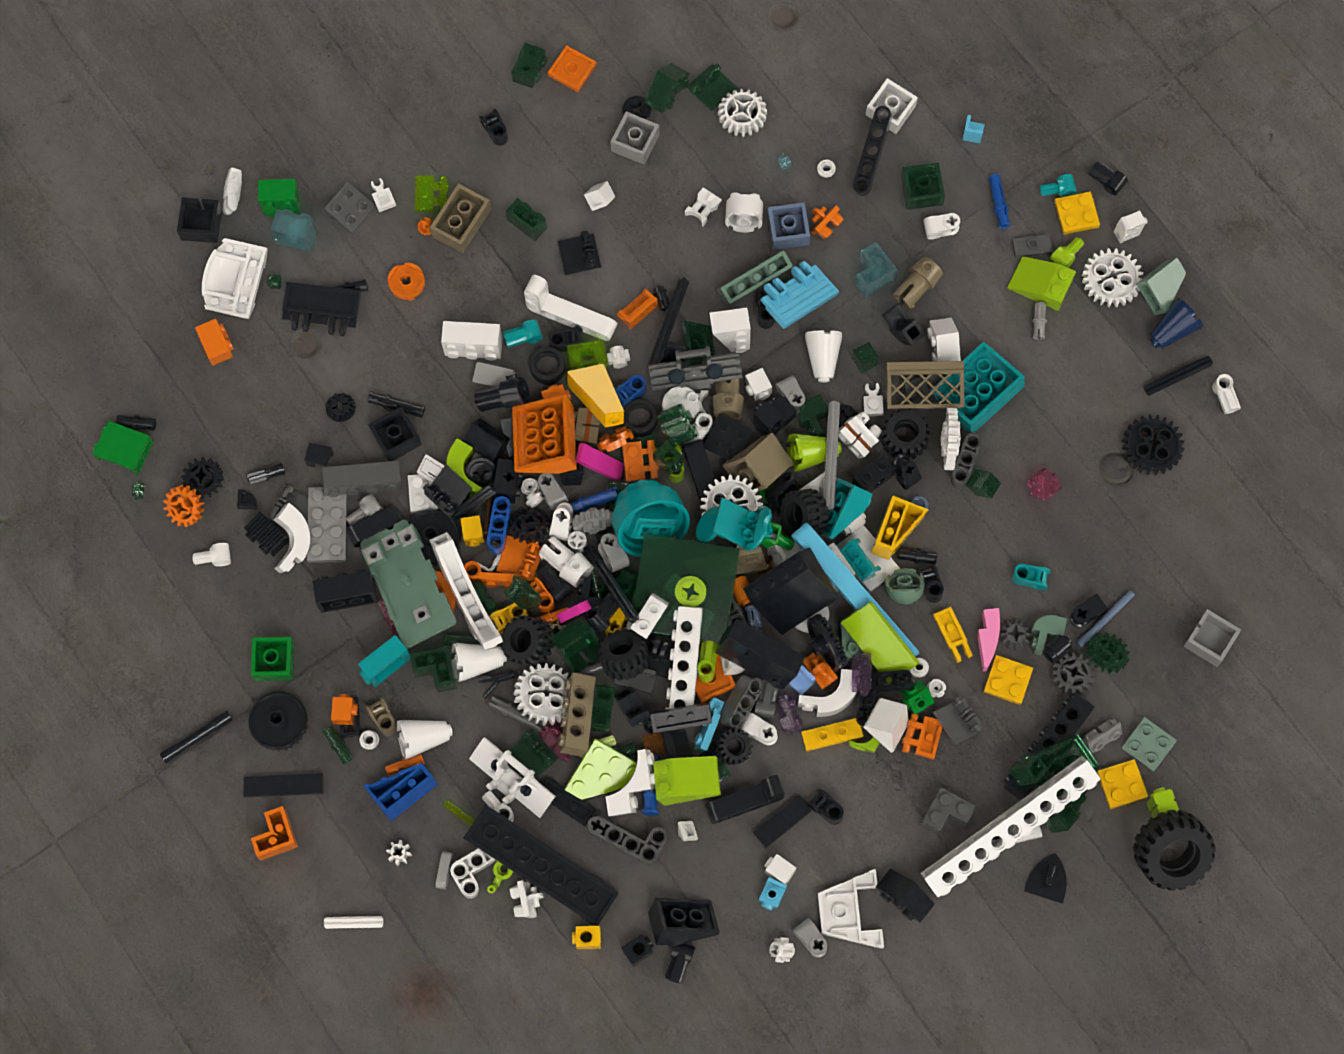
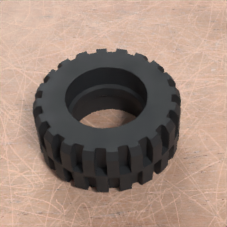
M1169 810L1166 814L1161 812L1157 814V817H1151L1147 820L1148 823L1146 825L1143 824L1140 828V834H1136L1135 841L1137 843L1133 845L1134 858L1139 868L1153 885L1161 889L1167 888L1169 891H1175L1176 888L1183 890L1188 885L1194 886L1196 881L1202 880L1205 877L1206 871H1210L1212 867L1210 863H1213L1215 859L1214 853L1216 849L1211 834L1200 820L1191 813L1187 814L1186 811L1179 810L1177 813L1175 810ZM1179 839L1189 840L1186 850L1180 857L1171 861H1160L1161 853L1168 844Z

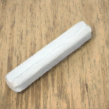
M382 916L324 918V927L326 929L380 928L384 924Z

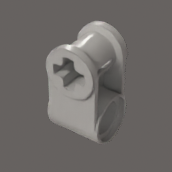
M792 375L776 383L778 393L797 410L796 414L804 411L806 398L796 378Z
M543 473L539 476V490L551 511L556 510L560 503L569 502L552 474ZM547 481L548 483H550V486H547L543 482Z
M610 533L603 535L598 545V552L609 571L613 573L629 566L628 556L619 545L617 537Z
M807 918L792 930L812 956L819 958L826 954L827 941L810 918ZM815 943H817V945L822 944L821 951L819 949L814 950Z

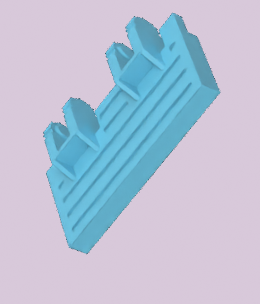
M806 261L799 263L800 269L796 266L791 268L794 278L784 284L779 278H775L772 280L773 286L769 283L764 285L767 295L761 298V302L783 329L838 295L839 290L816 265L811 267Z

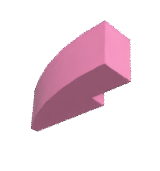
M999 608L985 609L982 613L984 629H979L977 632L982 672L987 671L997 647L1000 633Z

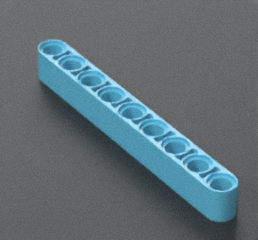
M805 522L791 535L802 550L811 548L829 581L855 611L872 601L914 656L919 654V651L808 523Z

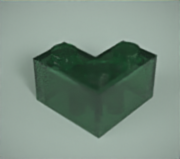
M672 63L661 68L655 75L644 103L662 113L669 109L671 110L676 101L674 99L675 95L687 87L690 73Z
M449 646L410 653L412 669L416 678L434 675L435 687L438 693L457 689Z

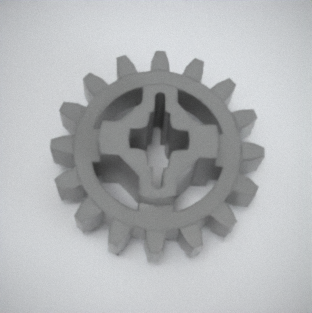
M590 508L585 512H581L580 515L574 516L575 518L572 519L573 530L596 534L611 526L613 513L609 509L604 511V508L600 510Z

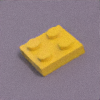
M1091 191L1054 200L1063 235L1100 227Z
M996 655L983 693L1021 705L1033 667Z
M1135 759L1096 772L1100 777L1099 781L1109 809L1148 798Z

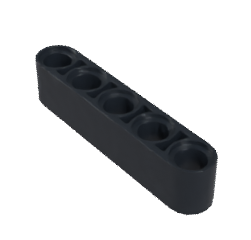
M879 106L874 112L854 178L853 188L860 196L867 195L871 190L892 121V113L886 106ZM882 111L888 112V117L884 120L878 118ZM876 129L883 131L880 137L873 136ZM870 147L877 148L875 155L868 154ZM870 164L872 170L869 173H864L862 171L863 167ZM861 182L867 184L866 189L863 191L857 189L858 184Z
M701 439L682 444L700 503L705 505L706 503L701 501V498H707L704 490L710 492L708 485L715 486V479ZM720 495L714 498L716 504H720Z

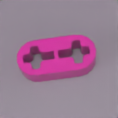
M586 600L557 614L559 622L562 623L592 608L589 601Z

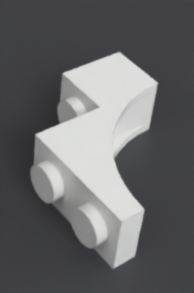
M643 749L637 751V767L630 782L619 792L606 796L608 816L637 813L638 801L634 793L655 789L653 771L655 759L650 750Z

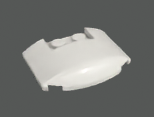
M224 238L222 240L223 244L217 250H213L204 270L202 279V296H204L206 303L204 307L206 310L249 319L255 306L254 302L263 268L266 265L268 248Z

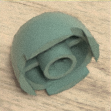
M897 569L893 575L889 576L888 574L885 579L888 596L898 604H912L918 601L923 594L925 586L923 574L920 573L919 576L914 569Z

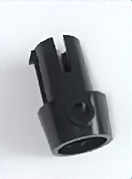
M517 374L505 376L506 380L501 381L497 386L476 391L475 404L478 410L484 412L496 408H510L529 403L530 390L526 380L522 377L517 378Z

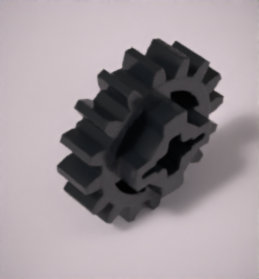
M204 457L201 458V461L195 458L194 464L189 462V469H183L186 475L181 476L185 481L182 483L183 486L189 485L190 491L196 489L195 494H201V499H204L205 494L210 498L211 492L217 494L216 488L222 487L219 481L224 480L223 475H221L223 471L219 468V464L217 462L213 464L211 458L206 462ZM208 468L212 469L214 473L208 472ZM191 483L197 484L198 488H195Z
M533 508L530 511L523 509V513L517 511V516H512V521H509L510 534L513 535L514 540L519 538L520 543L523 540H526L527 544H529L530 540L536 543L538 538L543 540V535H548V530L551 527L550 517L547 516L546 512L541 513V509L534 511Z

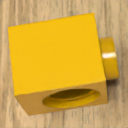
M480 515L460 518L465 546L476 547L480 543H484Z
M576 926V932H572V944H576L577 949H601L600 926ZM584 933H590L592 939L585 943L581 941V936Z

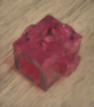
M1046 468L1035 473L1027 481L1031 495L1043 501L1051 498L1053 494L1062 488L1055 473Z

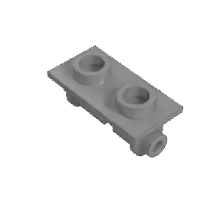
M1109 719L1098 726V729L1101 731L1100 734L1094 729L1083 736L1084 738L1081 741L1085 746L1088 745L1090 755L1095 751H1100L1106 744L1117 740L1123 734L1120 722L1117 723L1115 719Z

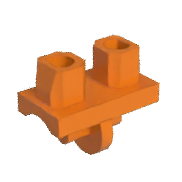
M836 205L826 214H824L827 211L826 207L823 206L821 209L814 208L812 210L814 217L811 220L814 223L817 220L820 221L810 233L813 236L818 234L824 240L828 238L833 231L826 224L830 221L837 227L844 220L838 212L840 208Z
M812 653L804 658L802 664L816 678L815 681L821 690L838 679L821 655L815 656Z

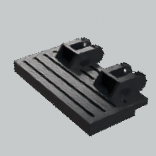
M286 282L282 320L290 321L292 312V330L296 331L298 329L299 316L305 315L303 332H308L310 320L311 323L327 325L328 317H330L328 334L334 335L336 319L341 320L339 333L340 336L344 337L347 327L356 328L361 291Z

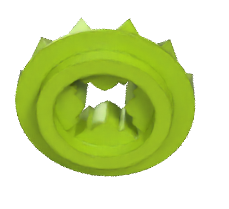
M686 576L678 581L675 587V596L683 606L695 607L705 599L706 587L698 577ZM694 584V591L698 594H692L687 599L688 592L682 588H690Z

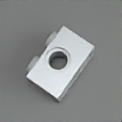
M652 593L639 613V620L633 623L630 629L647 639L669 603Z

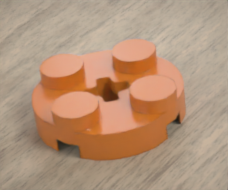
M404 263V265H397L392 268L388 275V286L395 297L411 301L422 293L425 287V277L420 267L413 263ZM410 278L411 283L404 285L402 280Z
M624 425L617 428L616 432L611 435L607 433L598 438L599 442L596 445L598 450L602 453L604 449L610 452L625 445L628 437L631 440L634 438L631 429H627Z

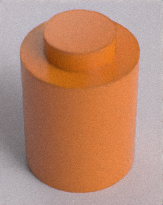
M746 576L738 577L729 583V587L738 605H743V607L752 604L743 588L749 585Z

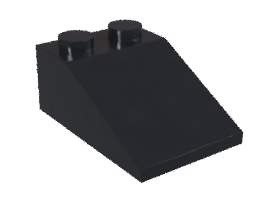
M655 898L648 912L656 945L676 946L716 936L720 933L711 900Z

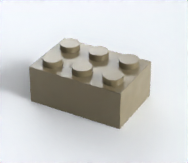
M458 183L430 226L431 236L464 253L492 210L490 200Z

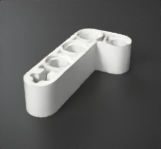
M476 849L456 861L450 869L454 881L466 898H474L479 893V886L473 875L496 862L495 859L480 849ZM475 856H480L483 862L479 866H474L472 859ZM459 866L465 868V873L462 876L454 874L455 869ZM469 883L475 885V891L470 894L464 891L465 886Z

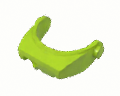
M875 737L866 743H856L852 740L848 742L852 748L868 752H875L880 744Z

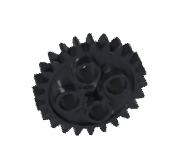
M1149 414L1147 420L1144 416H1141L1140 422L1135 419L1134 425L1129 424L1128 430L1124 432L1126 437H1123L1122 442L1126 444L1122 446V449L1127 451L1123 456H1129L1130 458L1127 463L1134 462L1133 469L1139 466L1140 473L1145 469L1147 470V475L1154 471L1155 476H1157L1159 470L1165 474L1166 468L1171 471L1173 465L1177 466L1178 460H1181L1183 456L1180 453H1183L1185 449L1181 447L1185 441L1179 440L1183 434L1176 433L1179 427H1171L1173 421L1168 424L1166 423L1167 417H1164L1161 421L1159 420V415L1153 419L1151 414ZM1154 430H1156L1157 433L1154 441L1155 449L1152 454L1153 460H1150L1149 457L1152 449L1151 441L1154 436ZM1140 432H1147L1149 437H1143ZM1160 435H1165L1168 438V440H1162L1160 438ZM1143 449L1147 454L1141 455L1138 450ZM1157 453H1163L1166 458H1159Z

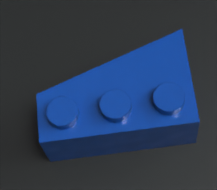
M422 763L399 771V774L391 777L381 778L380 781L373 784L363 785L390 821H393L438 785Z

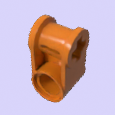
M537 577L533 578L534 581L528 586L521 588L527 599L542 614L554 611V599ZM545 600L550 601L548 606H542L541 603Z

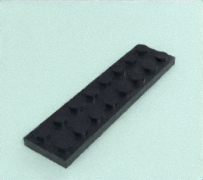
M488 805L483 807L463 839L594 926L599 925L619 894Z

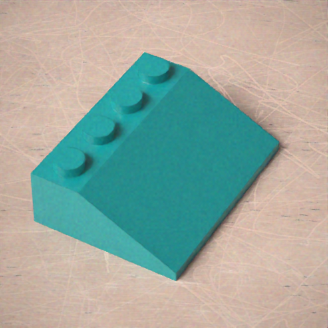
M985 342L981 343L963 360L964 408H957V415L960 426L968 433H975L1025 387V376ZM960 374L951 375L947 381L955 387L960 382ZM944 382L937 390L943 396H946L952 388ZM936 391L933 393V396L939 402L943 399ZM954 391L947 399L952 404H960V396Z

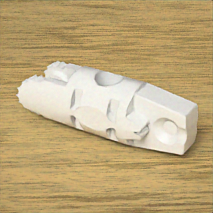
M232 167L228 171L223 193V213L226 215L232 214L237 209L242 185L241 170Z

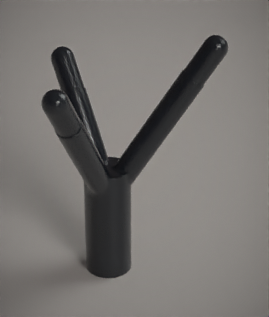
M513 671L496 676L487 674L475 676L477 678H484L479 679V683L495 681L483 695L484 699L500 682L515 678Z

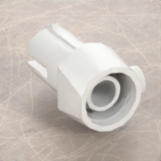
M551 537L548 541L551 543L550 547L552 549L544 544L539 553L541 560H546L559 571V577L574 587H579L580 583L583 584L584 578H589L594 569L593 565L581 552L574 554L557 538Z

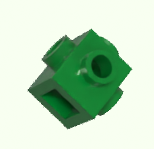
M920 680L916 681L911 689L900 691L903 698L901 703L907 705V710L909 709L914 715L922 712L934 703L929 689Z

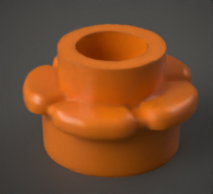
M428 217L422 218L417 226L419 232L423 235H431L430 226L433 221Z

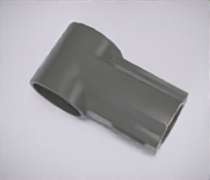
M763 680V690L759 699H757L754 714L758 717L773 720L778 688L773 687L771 683Z

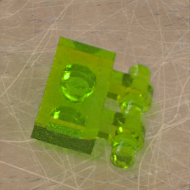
M415 176V213L434 212L435 205H438L439 212L448 200L447 191L449 190V184L447 183L446 176H441L440 182H434V176ZM434 190L440 191L439 197H434Z

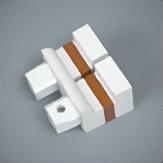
M865 412L849 418L839 428L838 438L845 445H848L847 447L858 459L865 457L869 453L873 445L879 441L877 438L882 432L877 425H872L870 429L865 426V423L870 419Z

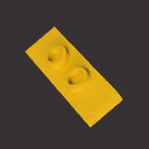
M857 718L801 732L806 752L863 738L862 729L857 723Z

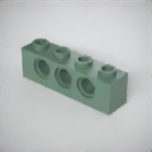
M780 251L721 286L717 291L724 303L729 305L790 269L793 265L785 251Z

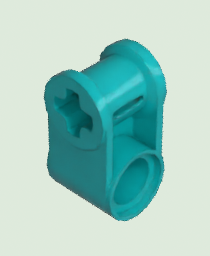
M1019 564L1012 572L1011 579L1017 585L1037 590H1047L1048 585L1046 583L1050 569L1041 566ZM1018 571L1024 572L1025 575H1026V577H1025V578L1019 577L1018 574H1017V572H1018Z

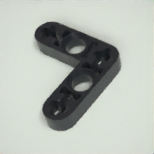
M908 670L875 672L863 675L859 684L857 723L864 728V720L873 711L879 699V692L909 690L915 685V676ZM888 677H891V683L887 686H884V680ZM872 697L871 704L865 706V699Z

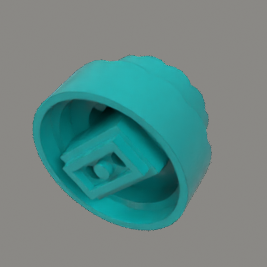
M640 480L637 483L629 484L625 490L619 493L611 522L619 545L625 552L637 557H650L664 553L677 545L688 531L690 517L676 491L655 480Z

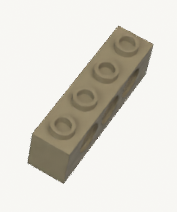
M572 673L569 679L565 681L564 690H567V695L564 697L562 704L565 713L562 715L560 727H563L562 734H560L558 745L561 746L560 753L583 757L588 751L596 680L594 676ZM574 693L580 694L582 699H578ZM572 711L578 712L580 717H575ZM570 730H575L578 736H574Z

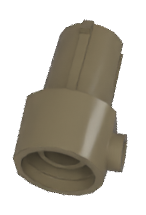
M923 256L909 268L910 275L892 294L898 303L903 299L905 303L902 306L906 309L916 307L914 304L927 290H932L943 275L940 267L927 257Z
M740 378L731 379L730 383H727L726 380L716 382V395L712 398L716 419L719 414L734 421L742 417L744 397L740 395Z

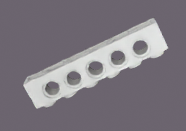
M679 605L678 610H674V621H677V627L672 631V641H675V649H671L670 660H673V668H669L668 680H672L671 688H667V699L670 700V705L666 709L676 708L675 701L678 699L683 700L685 706L694 705L702 607ZM684 621L691 622V631L686 632L682 629ZM681 641H688L691 648L689 651H683L680 648ZM679 661H687L689 664L688 670H680L678 667ZM678 680H684L687 683L685 690L677 688L676 683Z

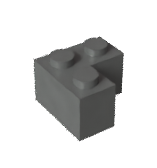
M940 787L921 827L939 835L947 818L966 827L976 805Z

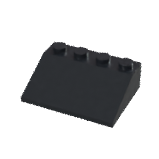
M811 548L797 552L743 588L752 605L781 635L839 599L838 594Z

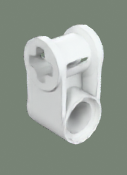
M955 213L925 218L923 222L927 239L955 235L959 231V216Z
M560 503L554 511L549 538L555 537L559 540L568 541V536L571 534L573 507L569 503Z
M749 713L744 724L739 728L744 730L743 733L747 732L749 737L767 746L773 745L778 738L776 728L753 713ZM772 732L773 737L765 738L764 733Z

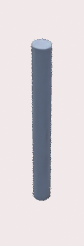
M1129 590L1076 642L1077 646L1082 648L1135 594Z

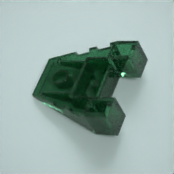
M1074 735L1019 758L1010 768L1009 772L1019 786L1037 783L1040 787L1081 756L1088 760L1096 773L1099 765L1079 735ZM1076 777L1073 780V785L1079 783L1080 777ZM1059 789L1056 796H1061L1064 789ZM1087 790L1081 793L1077 800L1067 803L1062 811L1048 817L1049 819L1045 824L1051 833L1068 831L1080 816L1081 812H1079L1081 804L1086 801L1087 796L1085 794Z

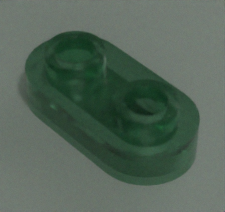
M477 580L471 582L488 616L496 612L497 604L492 597L489 598L485 585Z

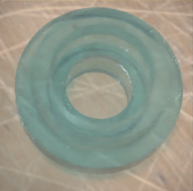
M782 153L780 157H777L782 171H790V166H792L789 155L785 156Z

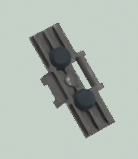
M705 346L703 349L681 352L680 350H675L677 361L648 365L652 390L677 386L696 390L711 388L712 384L717 381L743 378L739 353L711 356L710 346ZM707 356V359L702 360V364L688 366L687 362L681 361V359Z

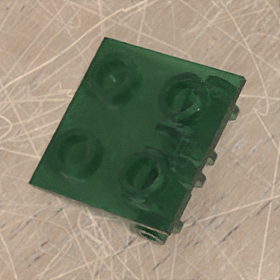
M712 64L686 87L711 111L722 102V98H726L727 93L732 94L734 89H738L720 71L721 67L719 64Z
M531 730L529 733H524L523 739L509 751L526 768L535 772L534 777L536 779L558 757Z

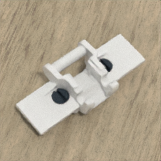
M485 737L469 758L493 779L486 787L490 791L498 789L506 796L502 801L506 804H509L516 798L541 818L556 797L535 779V772L526 768L511 755L509 750L503 753ZM508 763L525 777L522 778L521 776H519L515 771H513L508 766Z

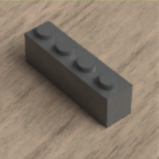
M398 461L322 467L324 496L337 497L344 494L353 496L366 492L374 494L378 491L394 492L401 487Z

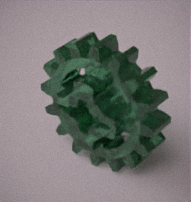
M1108 632L1104 636L1099 633L1097 637H1093L1087 646L1089 649L1087 655L1092 656L1089 661L1096 663L1095 668L1101 667V672H1104L1105 669L1108 670L1109 674L1113 671L1118 673L1121 669L1125 668L1130 660L1127 657L1130 651L1125 650L1128 645H1122V638L1117 640L1115 634L1109 637Z

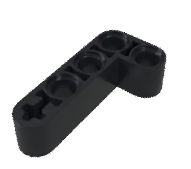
M773 775L763 779L761 784L713 800L705 804L711 823L716 824L780 801L784 798L785 793L778 775Z

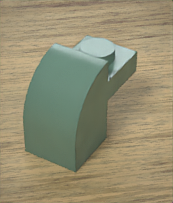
M1046 615L1035 622L1031 630V634L1036 635L1031 646L1035 648L1033 654L1042 655L1046 638L1053 640L1058 635H1064L1067 618Z

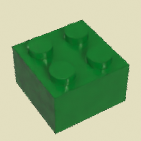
M296 179L258 180V202L264 216L276 217L277 215L293 217L301 215V193Z
M291 637L252 638L251 677L254 681L294 680L295 642Z

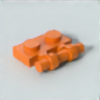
M654 440L647 441L646 449H642L641 441L626 443L622 446L626 481L645 480L644 472L650 471L651 479L658 478L659 464L656 461L657 447H655ZM648 454L649 458L648 466H644L643 455Z
M911 713L910 720H908L906 725V735L902 739V752L909 753L910 747L913 746L917 747L915 755L934 760L942 725L938 719L927 716L924 717L923 723L917 722L919 715ZM915 730L921 731L919 740L913 739Z

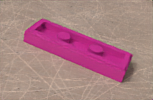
M585 443L579 444L576 457L577 463L615 482L621 481L624 463Z

